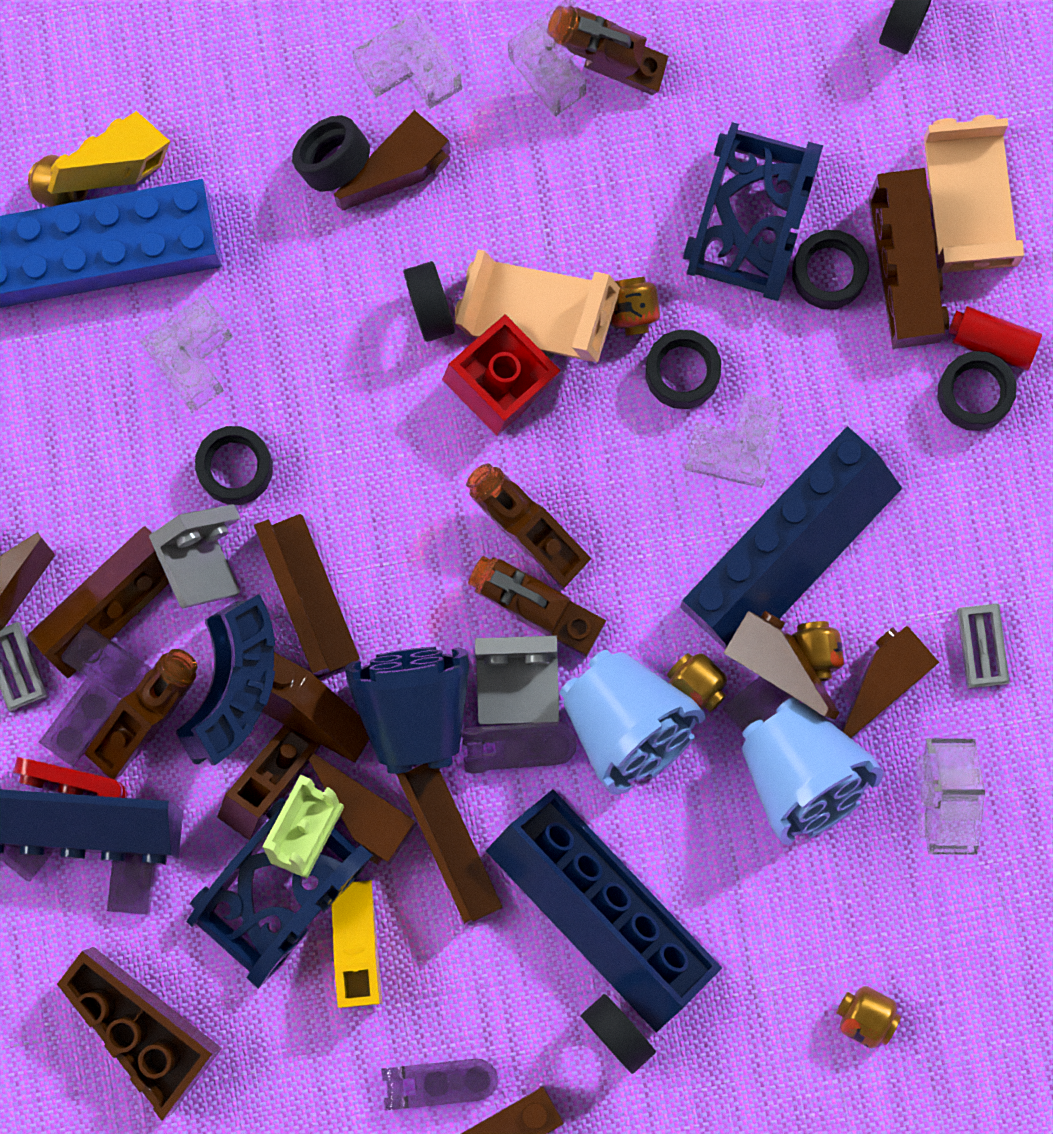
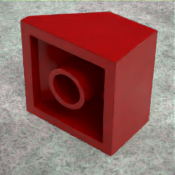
M504 314L448 364L442 380L498 436L527 410L558 376L561 370Z

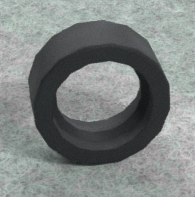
M895 0L882 30L879 44L907 55L932 0Z
M343 115L330 116L314 124L301 136L293 150L292 163L296 171L312 189L319 192L332 191L347 184L364 168L370 156V144L351 118ZM340 146L332 156L321 162L330 151Z
M823 230L809 236L800 245L792 265V281L797 293L808 304L820 309H838L849 305L860 295L869 275V259L863 245L854 236L840 230ZM823 248H836L845 252L850 257L854 266V274L851 282L844 289L836 292H825L818 289L810 281L807 274V264L810 257L816 251Z
M430 261L404 269L405 281L424 341L428 342L454 334L455 329L434 262Z
M678 329L664 334L653 344L647 356L645 378L650 392L661 403L672 408L690 409L702 405L714 394L720 381L721 358L717 347L706 336L694 330ZM678 347H689L698 351L704 358L707 366V373L703 383L696 389L688 392H677L669 388L663 382L660 375V363L664 355Z
M972 351L958 356L947 366L938 384L937 400L942 413L952 424L965 430L982 431L994 427L1008 414L1016 399L1017 383L1012 369L1001 358L989 352ZM973 368L983 369L991 373L997 379L1000 387V398L996 406L982 414H974L963 410L956 402L953 394L954 383L957 377L964 371Z
M225 426L212 431L202 440L195 454V471L200 484L213 499L227 505H243L256 500L267 489L273 474V461L265 442L255 432L242 426ZM229 443H241L248 446L257 458V472L254 478L247 485L240 488H227L220 485L213 478L211 472V460L215 452L221 446Z
M603 994L581 1014V1018L631 1074L635 1073L656 1053V1050L606 994Z

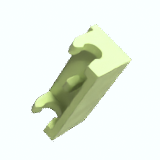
M300 775L262 847L271 864L308 878L344 809V805L339 803L337 795L332 789L327 787L325 792H322L314 786L315 784L310 778Z

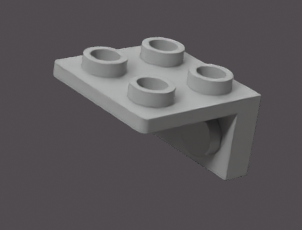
M234 504L180 514L149 535L157 557L181 608L231 598L240 593L237 582L218 542V539L229 533L227 527L241 519Z
M557 636L475 638L479 724L557 723L559 721Z

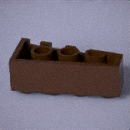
M925 168L877 174L868 199L892 349L940 343L945 330H949V314L947 307L941 304L940 292L943 291V277L941 269L937 268L936 262L937 241L935 232L932 229L931 205Z
M95 947L81 951L57 983L58 987L88 1026L93 1027L105 1043L104 1047L111 1056L117 1058L130 1075V1080L139 1092H143L154 1107V1112L161 1121L174 1113L222 1049V1047Z

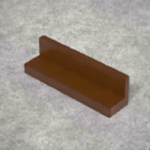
M298 514L273 525L269 519L255 524V530L312 674L320 678L344 668L353 661H359V654L303 515Z
M143 526L28 634L29 639L67 679L170 584L149 538L152 532L146 526Z
M428 763L413 768L411 771L396 774L464 924L468 925L502 909V904L440 769L429 768Z

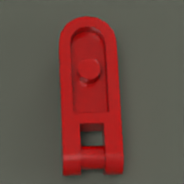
M21 757L16 759L13 773L20 775L18 782L20 784L42 789L45 781L58 784V792L62 794L83 795V791L96 793L98 796L127 798L126 787L112 778Z

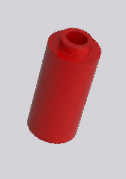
M966 306L963 313L955 312L948 330L949 334L954 335L953 344L972 351L989 352L1001 358L1005 363L1026 371L1029 370L1042 337V333Z

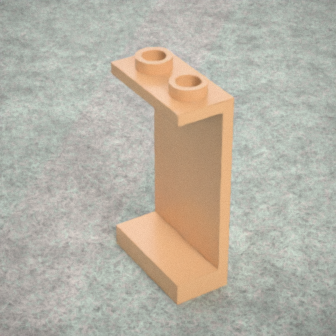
M981 115L968 122H957L956 119L945 118L933 122V125H928L924 135V146L934 232L937 241L938 266L942 273L1016 267L1024 257L1023 240L1016 241L1003 135L1008 127V118L996 119L994 115Z
M477 250L475 260L469 264L467 269V285L463 298L459 299L455 308V324L467 336L478 338L506 314L542 352L598 363L620 290L618 284L609 274L594 272L592 280L495 262L486 251Z

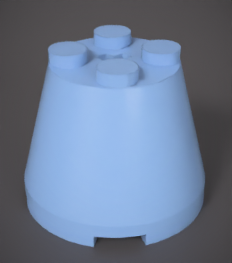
M603 650L592 658L589 663L591 668L580 678L577 677L568 681L560 690V694L564 698V707L599 781L609 793L619 795L629 792L632 787L630 782L640 780L647 775L652 779L675 761L695 739L691 730L696 722L700 724L705 720V713L692 698L624 652L611 654L608 650Z
M794 697L783 702L777 708V713L765 722L757 720L750 724L742 733L746 739L742 747V753L772 830L781 843L785 845H790L794 842V836L803 833L808 834L812 838L837 824L861 805L858 800L863 796L864 790L869 785L872 788L878 786L883 778V770L872 755L820 713L806 704L800 703Z

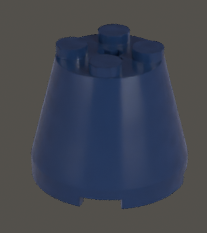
M436 647L403 649L376 654V658L371 659L369 665L361 667V661H353L345 666L347 686L378 762L387 765L388 773H405L412 770V765L428 763L429 768H443L453 764L452 756L460 751L469 676L467 650L459 647L454 648L451 655L443 654V651L437 650Z

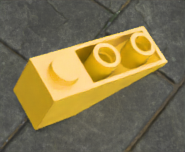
M137 111L123 120L117 118L108 126L104 133L98 137L90 136L81 144L77 151L69 156L63 154L54 162L50 170L52 176L47 190L51 194L136 184L162 166L170 140Z
M372 880L353 882L332 904L334 970L338 1008L383 1004Z

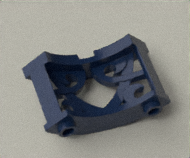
M731 122L728 133H720L717 140L714 156L720 158L709 190L696 238L689 236L683 259L690 261L687 275L695 276L696 274L764 293V298L778 301L798 235L790 231L791 228L799 230L824 145L808 141L807 147L804 148L738 130L739 124ZM735 152L748 155L749 160L746 162L737 161ZM756 158L765 160V164L756 167ZM728 167L736 176L722 185ZM772 177H778L777 186L784 183L790 187V190L786 193L776 192L773 187ZM764 179V189L767 197L775 206L787 211L785 217L771 216L760 220L746 235L733 213L729 198L742 188ZM716 206L722 225L710 227ZM764 230H770L775 234L776 239L771 244L765 243L763 237L760 238L758 247L753 243L756 237ZM718 240L723 245L718 258L728 255L733 245L739 251L731 267L705 260L707 247L712 241ZM744 259H746L756 269L767 275L768 278L739 270Z
M260 594L244 601L234 602L205 619L214 652L212 681L199 709L184 725L176 730L177 737L195 765L200 764L206 759L209 760L211 765H216L228 757L252 732L253 726L257 722L264 706L268 703L275 676V671H273L275 638L267 608Z
M283 798L279 799L266 814L269 820L234 857L210 888L205 886L192 899L190 906L194 910L186 921L191 927L197 924L250 972L246 978L258 989L283 966L299 942L308 933L307 927L315 920L314 918L321 911L323 913L326 912L336 899L359 877L373 856L362 845L356 848L333 828L325 845L340 857L343 862L320 854L308 876L313 875L317 877L318 885L310 891L302 886L303 877L293 873L292 890L296 900L302 906L296 913L285 907H268L256 913L253 903L254 872L256 869L273 865L270 863L265 852H258L261 850L286 803V800ZM238 876V893L227 890ZM222 901L228 902L231 908L230 914L225 916V919L233 920L242 917L243 924L237 930H234L214 912L215 908ZM275 915L281 921V928L278 932L274 933L269 928L270 922L265 923L262 927H260L259 922L266 917ZM248 933L255 948L242 937L244 934Z

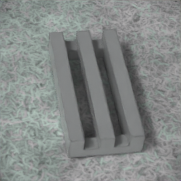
M999 604L958 608L957 615L967 689L1008 685L1010 682ZM990 613L998 676L991 677L983 614ZM969 615H974L982 678L976 677Z
M16 622L0 630V642L21 694L20 698H14L0 661V690L8 711L12 713L19 710L20 707H27L34 704L35 701L49 698L21 624ZM14 633L35 692H29L8 635Z

